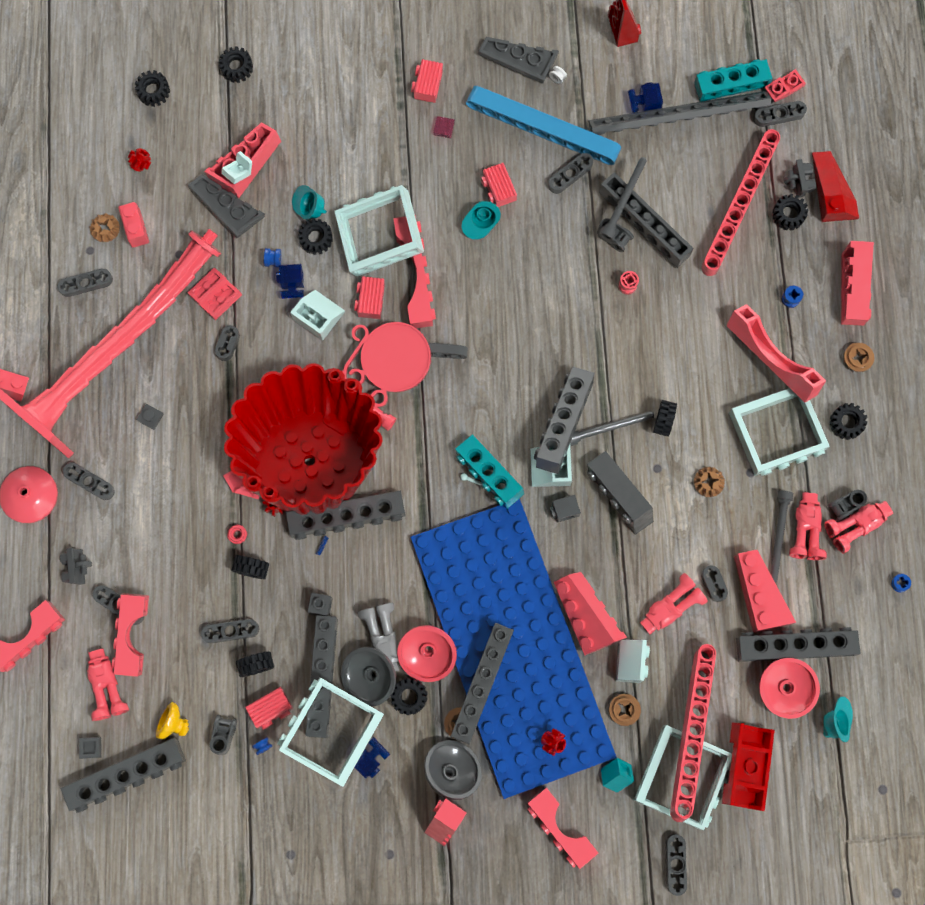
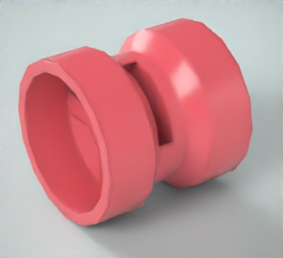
M633 271L624 272L618 284L619 290L627 295L634 293L639 283L638 275Z

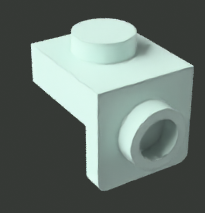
M240 151L237 153L236 161L223 167L221 174L233 184H236L251 175L252 161Z

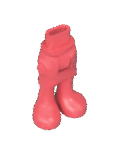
M804 492L802 493V500L799 501V506L796 508L797 536L795 546L790 548L789 556L796 559H805L807 557V560H825L827 553L819 546L822 513L820 502H818V494ZM810 530L809 548L807 552L806 531Z
M886 501L880 504H867L862 506L858 512L851 514L850 517L842 521L836 522L834 519L825 521L824 526L830 538L837 536L853 525L857 526V528L833 539L834 546L844 554L850 550V543L860 536H865L880 527L888 519L887 517L893 514V511Z
M686 573L679 577L680 584L661 601L655 602L645 615L646 618L640 622L649 635L655 630L659 631L669 626L692 605H704L708 602L703 592L697 587L678 605H674L676 600L696 586Z
M104 649L89 652L90 661H88L87 676L92 684L97 706L96 710L91 713L92 721L111 718V714L112 716H118L128 712L129 707L127 703L122 702L119 696L114 669H112L109 657L105 656ZM106 687L111 702V713L104 694Z

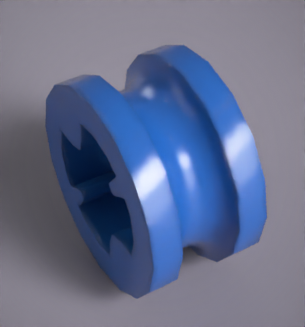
M898 574L892 579L891 585L896 592L902 593L910 588L911 580L905 574ZM899 578H901L902 582L906 583L903 586V588H901V585L897 584V582L900 580Z
M268 737L252 746L253 749L257 750L256 755L273 747L272 744L268 743Z

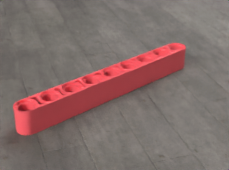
M770 129L765 132L702 264V272L707 276H713L718 272L780 141V134L776 130ZM767 139H771L774 143L768 142ZM759 154H763L767 158H762ZM755 169L759 171V173H754L752 170ZM745 185H750L752 189H747ZM737 200H742L745 204L741 205ZM730 216H735L738 220H732ZM727 231L730 236H725L722 232ZM715 247H720L723 251L718 252ZM707 263H713L715 268L709 267Z
M710 644L702 645L695 652L670 809V815L676 822L687 820L694 810L716 660V650ZM701 652H705L709 659L704 658ZM698 671H703L706 678L701 677ZM696 689L703 693V697L696 694ZM693 708L699 710L700 716L693 713ZM690 727L696 729L697 735H693L690 732ZM687 747H691L694 750V755L687 752ZM684 767H689L692 774H686ZM681 786L688 789V795H684L681 792ZM678 807L685 809V816L679 814Z

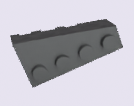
M606 451L587 463V475L593 482L596 481L601 493L607 496L612 506L618 511L635 535L654 522L653 507Z

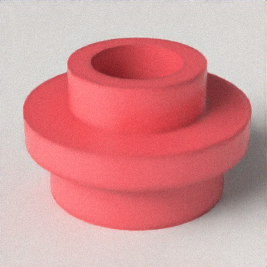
M233 525L228 530L227 536L233 544H241L247 538V531L241 525ZM236 532H241L239 538L234 537Z

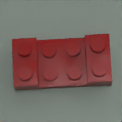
M732 723L729 743H734L729 783H724L721 804L765 811L775 730L753 727L744 723Z

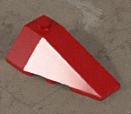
M627 0L613 1V5L609 6L608 19L617 47L638 42L639 35H641L640 24H637Z
M831 151L812 153L822 222L859 219L857 201Z

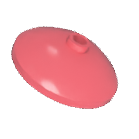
M26 466L14 470L4 479L0 487L1 508L8 517L20 523H35L44 519L51 513L57 502L58 490L54 479L48 472L38 467ZM27 489V494L22 495V491Z
M424 625L412 628L404 634L397 650L398 660L402 669L410 677L422 682H435L445 678L453 670L457 659L456 646L451 637L443 630L434 626ZM430 646L432 650H427L426 647Z
M782 658L774 661L764 670L760 678L759 692L764 705L769 711L779 717L793 719L806 715L814 708L819 698L820 685L816 673L808 664L794 658ZM785 684L789 685L788 691H784L783 686Z

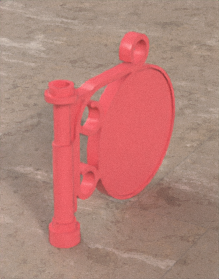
M386 323L374 329L370 334L364 325H356L352 329V337L360 343L345 364L342 372L345 375V379H347V370L361 350L363 370L352 369L349 374L360 373L361 380L359 382L361 385L365 381V376H367L375 386L381 389L371 394L373 398L379 393L384 395V401L380 404L375 403L373 411L380 414L382 427L389 431L397 418L391 414H384L378 407H383L387 404V391L404 392L410 390L425 378L431 364L430 346L418 329L406 323ZM361 328L365 330V336L362 340L355 335L356 331Z

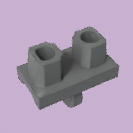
M802 159L796 160V165L792 167L793 170L788 171V176L784 178V183L790 184L791 189L796 188L800 198L804 197L806 193L814 191L816 189V182L814 179L806 180L805 178L806 175H812L813 173L812 163H803Z
M67 548V552L60 555L62 565H68V571L61 574L62 582L78 585L85 584L87 568L92 567V562L86 561V555H83L82 549Z

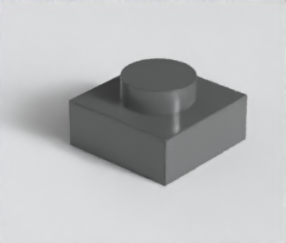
M146 404L136 420L155 430L164 414Z
M101 737L79 738V759L101 758Z

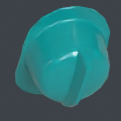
M301 185L296 189L292 198L293 210L303 219H316L322 213L325 214L327 212L324 209V198L309 186Z
M491 201L476 203L462 221L463 233L470 239L478 240L484 238L499 222L501 216L500 209Z
M840 697L836 702L835 709L824 716L823 735L826 738H840L843 742H848L853 710L851 703L846 697Z

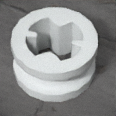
M554 66L553 71L549 72V77L555 83L561 84L563 79L567 77V74L562 68Z

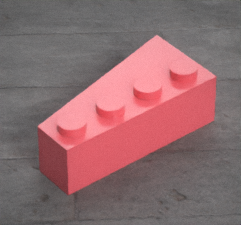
M261 122L244 137V140L239 145H234L225 157L221 156L212 168L209 167L204 171L207 177L222 186L227 192H231L237 198H240L281 143L277 131ZM241 151L252 161L251 175L233 184L221 174L222 168L236 161L237 153Z
M850 241L842 253V325L864 326L871 318L869 306L871 300L874 242Z
M758 550L738 553L734 559L753 633L796 623Z
M581 572L567 575L554 582L584 656L627 638L624 632H621L616 626L617 622L606 612L603 602L599 601L594 595L595 591Z
M447 798L444 801L439 800L433 810L436 812V815L425 831V834L443 846L447 844L467 814V811Z

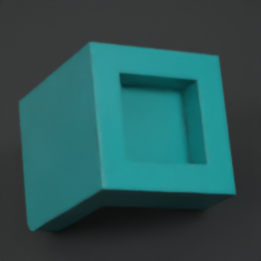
M619 758L601 768L603 786L614 792H619L634 782L632 765Z

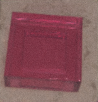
M437 116L434 136L452 138L455 119Z

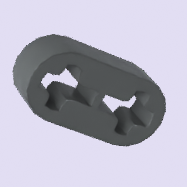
M232 325L226 326L222 330L215 348L216 356L221 361H228L232 358L240 338L238 329ZM233 331L235 336H231L228 342L227 333ZM227 345L226 349L229 353H225L222 356L220 350H224L225 346Z
M707 566L702 571V580L709 597L715 602H721L728 595L727 587L719 569L716 566ZM708 570H710L711 572H715L716 574L713 577L715 581L714 583L711 577L707 578L706 576ZM714 585L717 586L718 590L723 591V594H721V598H719L718 595H714V592L716 591Z

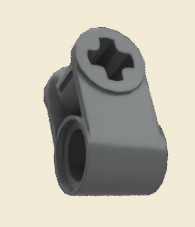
M610 218L603 219L597 230L598 237L611 245L615 250L624 252L626 244L634 238V235L628 229L616 223V234L613 240L603 238L599 233L601 228L609 223Z
M857 489L844 497L838 498L827 506L832 508L837 516L836 520L839 522L865 505L867 495L864 491ZM853 495L860 498V504H856L853 501Z
M221 715L216 716L209 744L210 750L213 753L225 755L229 751L236 731L237 719L229 720L221 718ZM223 740L225 743L224 748L221 751H217L215 749L216 742Z

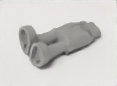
M388 603L376 606L384 635L379 633L374 607L358 611L359 618L367 623L373 648L382 651L392 662L395 671H399L397 663L399 661L397 655L398 644L390 621V614L394 610V604Z

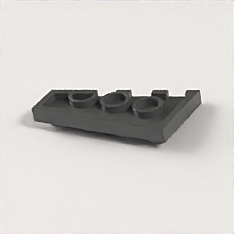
M491 37L485 38L478 51V55L540 83H544L559 54L558 50L549 51L537 46L533 48L526 46V44H513L506 40Z
M203 174L188 184V188L236 238L240 237L265 217V213L260 210L257 211L252 205L238 199L235 194L227 192L222 186Z

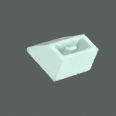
M314 290L304 296L290 313L295 322L323 341L345 313V310Z
M570 445L559 474L536 468L534 454L536 449H540V447L530 449L532 487L571 485Z
M621 640L618 642L616 681L641 683L647 678L648 666L645 665V659L649 658L650 646L646 645L647 640Z

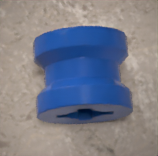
M265 248L264 266L274 265L275 267H280L281 249L271 250L270 248Z
M794 285L789 286L782 295V303L789 308L798 306L804 295L802 289Z

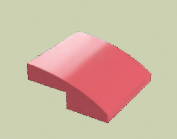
M215 268L188 292V295L214 320H217L242 296L241 292Z

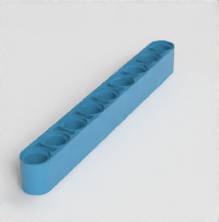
M473 86L466 101V105L475 111L580 154L588 153L593 159L608 165L615 164L621 150L620 144L479 86Z

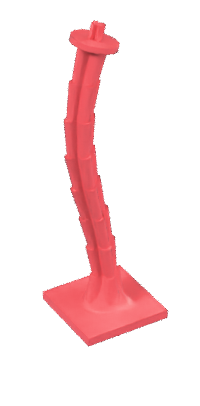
M209 229L203 237L191 230L188 233L192 238L191 242L178 262H174L159 285L156 284L139 306L136 305L118 326L115 325L96 346H92L73 367H69L50 389L47 388L24 406H20L1 389L0 400L67 458H70L74 452L52 433L53 426L68 406L67 403L89 385V381L111 365L112 360L133 345L135 339L156 323L155 320L176 301L175 298L195 278L194 275L212 255L217 257L221 255V252L212 245L218 237L212 230Z

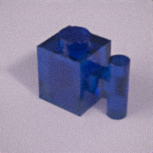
M649 82L641 85L639 95L635 94L634 89L628 91L633 113L639 111L638 105H642L643 111L662 108L663 99L659 83Z
M302 264L279 265V272H276V281L280 283L282 289H288V291H281V299L304 297V290H296V288H304Z
M375 737L368 742L373 749L369 752L365 748L355 765V768L365 779L369 776L372 779L380 771L378 767L381 764L375 759L379 754L384 760L390 756V753Z

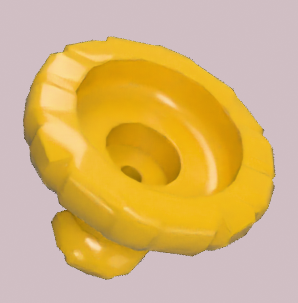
M171 702L162 713L156 728V738L165 739L173 732L179 736H185L188 733V720L180 718V710L176 703Z

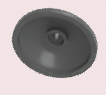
M361 647L352 651L345 658L342 665L341 678L348 694L369 706L380 705L391 697L396 686V673L392 662L382 651L373 647Z
M452 740L442 741L434 745L425 757V777L431 788L442 797L451 800H461L472 795L479 787L482 777L481 765L475 753L466 745Z

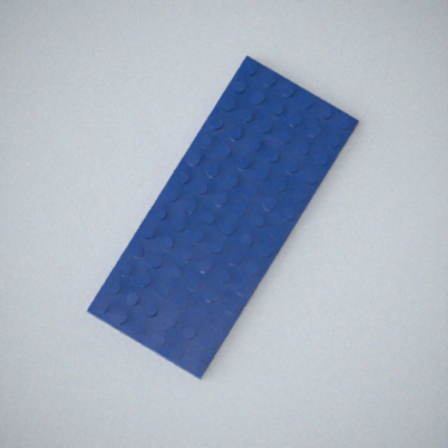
M520 498L508 509L504 505L496 506L411 536L443 630L451 637L456 646L457 659L455 664L466 695L494 624L497 623L514 630L477 724L503 799L617 758ZM553 728L564 734L565 737L563 739L566 740L565 749L561 753L556 752L554 756L542 749L544 745L541 743L543 734L547 731L552 732Z

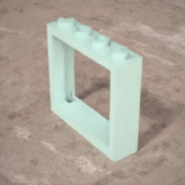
M402 185L398 187L393 186L390 190L377 192L372 197L361 198L354 204L343 205V208L335 210L349 271L357 277L424 252L409 191ZM402 199L412 242L358 261L348 219Z
M790 388L732 408L729 412L754 476L771 474L772 470L776 468L783 470L790 466L789 463L795 461L797 464L808 460L807 457L812 455L819 457L825 454V450L830 447L811 401L804 402L799 398L818 445L761 464L742 416L798 397Z
M319 677L318 681L314 679L308 690L311 693L308 698L304 697L298 708L301 710L297 717L293 715L288 724L290 729L287 735L283 733L277 743L280 745L278 750L343 787L384 714ZM322 686L372 714L338 776L287 747Z
M663 725L634 801L671 817L670 809L646 799L670 735L680 740L682 737L681 731L668 725ZM703 742L702 749L722 759L698 821L691 818L683 821L703 831L705 827L708 828L712 820L710 814L712 808L716 809L720 798L717 795L720 789L723 790L724 783L727 781L724 777L727 770L730 771L732 753L707 742Z

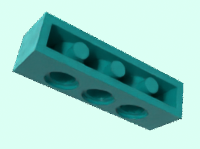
M757 59L747 64L738 63L733 67H720L715 71H702L696 75L694 85L699 102L765 88L771 83L773 78L767 59Z
M473 434L455 449L456 459L461 465L466 464L471 476L474 479L477 477L480 479L486 492L491 491L494 494L493 498L499 506L504 505L508 509L524 495L523 487ZM473 457H480L478 462L471 461ZM486 470L493 471L489 476L484 475ZM500 483L506 485L504 489H497L496 486Z

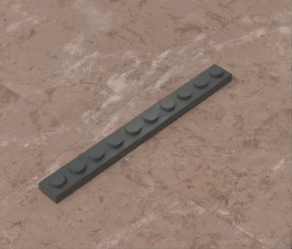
M764 91L589 120V128L591 132L602 135L605 132H620L628 128L639 129L641 126H657L659 123H675L677 120H692L695 117L701 116L710 117L714 114H728L732 111L742 112L750 108L760 109L771 105V97Z

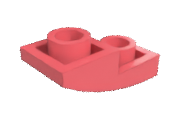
M795 69L783 78L779 77L767 85L765 90L773 101L777 102L798 91L806 83Z

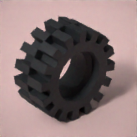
M235 46V50L229 47V52L224 50L225 55L222 53L220 55L219 66L222 75L225 76L226 80L230 79L233 83L235 80L237 83H240V79L244 82L246 81L245 77L249 78L251 76L250 73L253 72L251 56L242 47L240 50L237 46ZM234 60H241L243 62L242 67L236 70L231 69L229 65Z
M150 70L147 71V75L144 72L141 73L143 77L138 76V81L135 82V90L141 102H145L147 106L151 104L152 107H155V103L160 106V101L165 103V97L169 98L168 93H170L166 77L153 70V74ZM150 84L159 85L157 92H146V88Z
M790 194L788 197L784 195L783 198L778 200L772 211L774 213L772 218L776 219L775 224H780L779 228L784 226V230L790 228L792 231L795 227L798 229L804 223L808 215V209H806L808 205L807 203L803 204V198L799 200L798 195L794 198L793 194ZM784 208H794L797 211V216L795 218H788L784 215Z
M313 218L312 222L307 220L306 225L303 223L301 225L302 229L299 228L298 237L304 251L307 250L309 254L313 252V255H316V252L323 254V250L327 252L328 247H331V242H333L332 231L327 222H322L321 219L316 221ZM313 231H319L323 234V238L321 241L314 243L309 240V234Z
M666 400L661 401L653 433L669 437L675 419L677 403Z
M845 403L833 412L830 417V425H832L831 430H835L834 434L836 436L839 434L841 439L845 437L846 440H850L851 438H856L865 430L868 422L865 421L867 415L863 414L865 411L863 409L860 410L859 405L855 407L854 403L849 405ZM844 415H851L855 419V426L853 428H846L842 424V417Z
M235 555L231 571L251 578L266 579L269 563L252 557Z
M270 651L236 660L240 677L255 675L274 668Z
M405 678L396 684L390 698H392V705L395 706L394 709L398 710L400 714L414 715L424 708L428 699V693L425 685L421 684V681H417L415 678ZM405 689H412L416 692L417 699L413 704H406L402 700V693Z

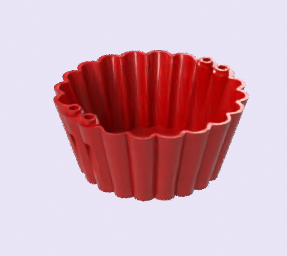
M316 363L306 365L303 369L298 365L292 364L283 368L281 373L270 371L264 374L261 378V383L248 385L244 390V398L233 403L231 407L233 418H230L224 426V431L229 437L224 444V451L232 459L230 463L231 471L243 479V486L254 494L261 496L266 502L284 511L293 510L300 515H305L310 511L315 514H321L326 511L327 507L330 509L338 508L343 500L350 499L376 464V453L383 442L382 435L378 432L382 424V418L378 412L373 411L375 407L374 398L368 393H362V385L358 380L354 378L345 379L344 373L336 368L325 371L321 365ZM314 458L315 463L313 465H306L305 459Z

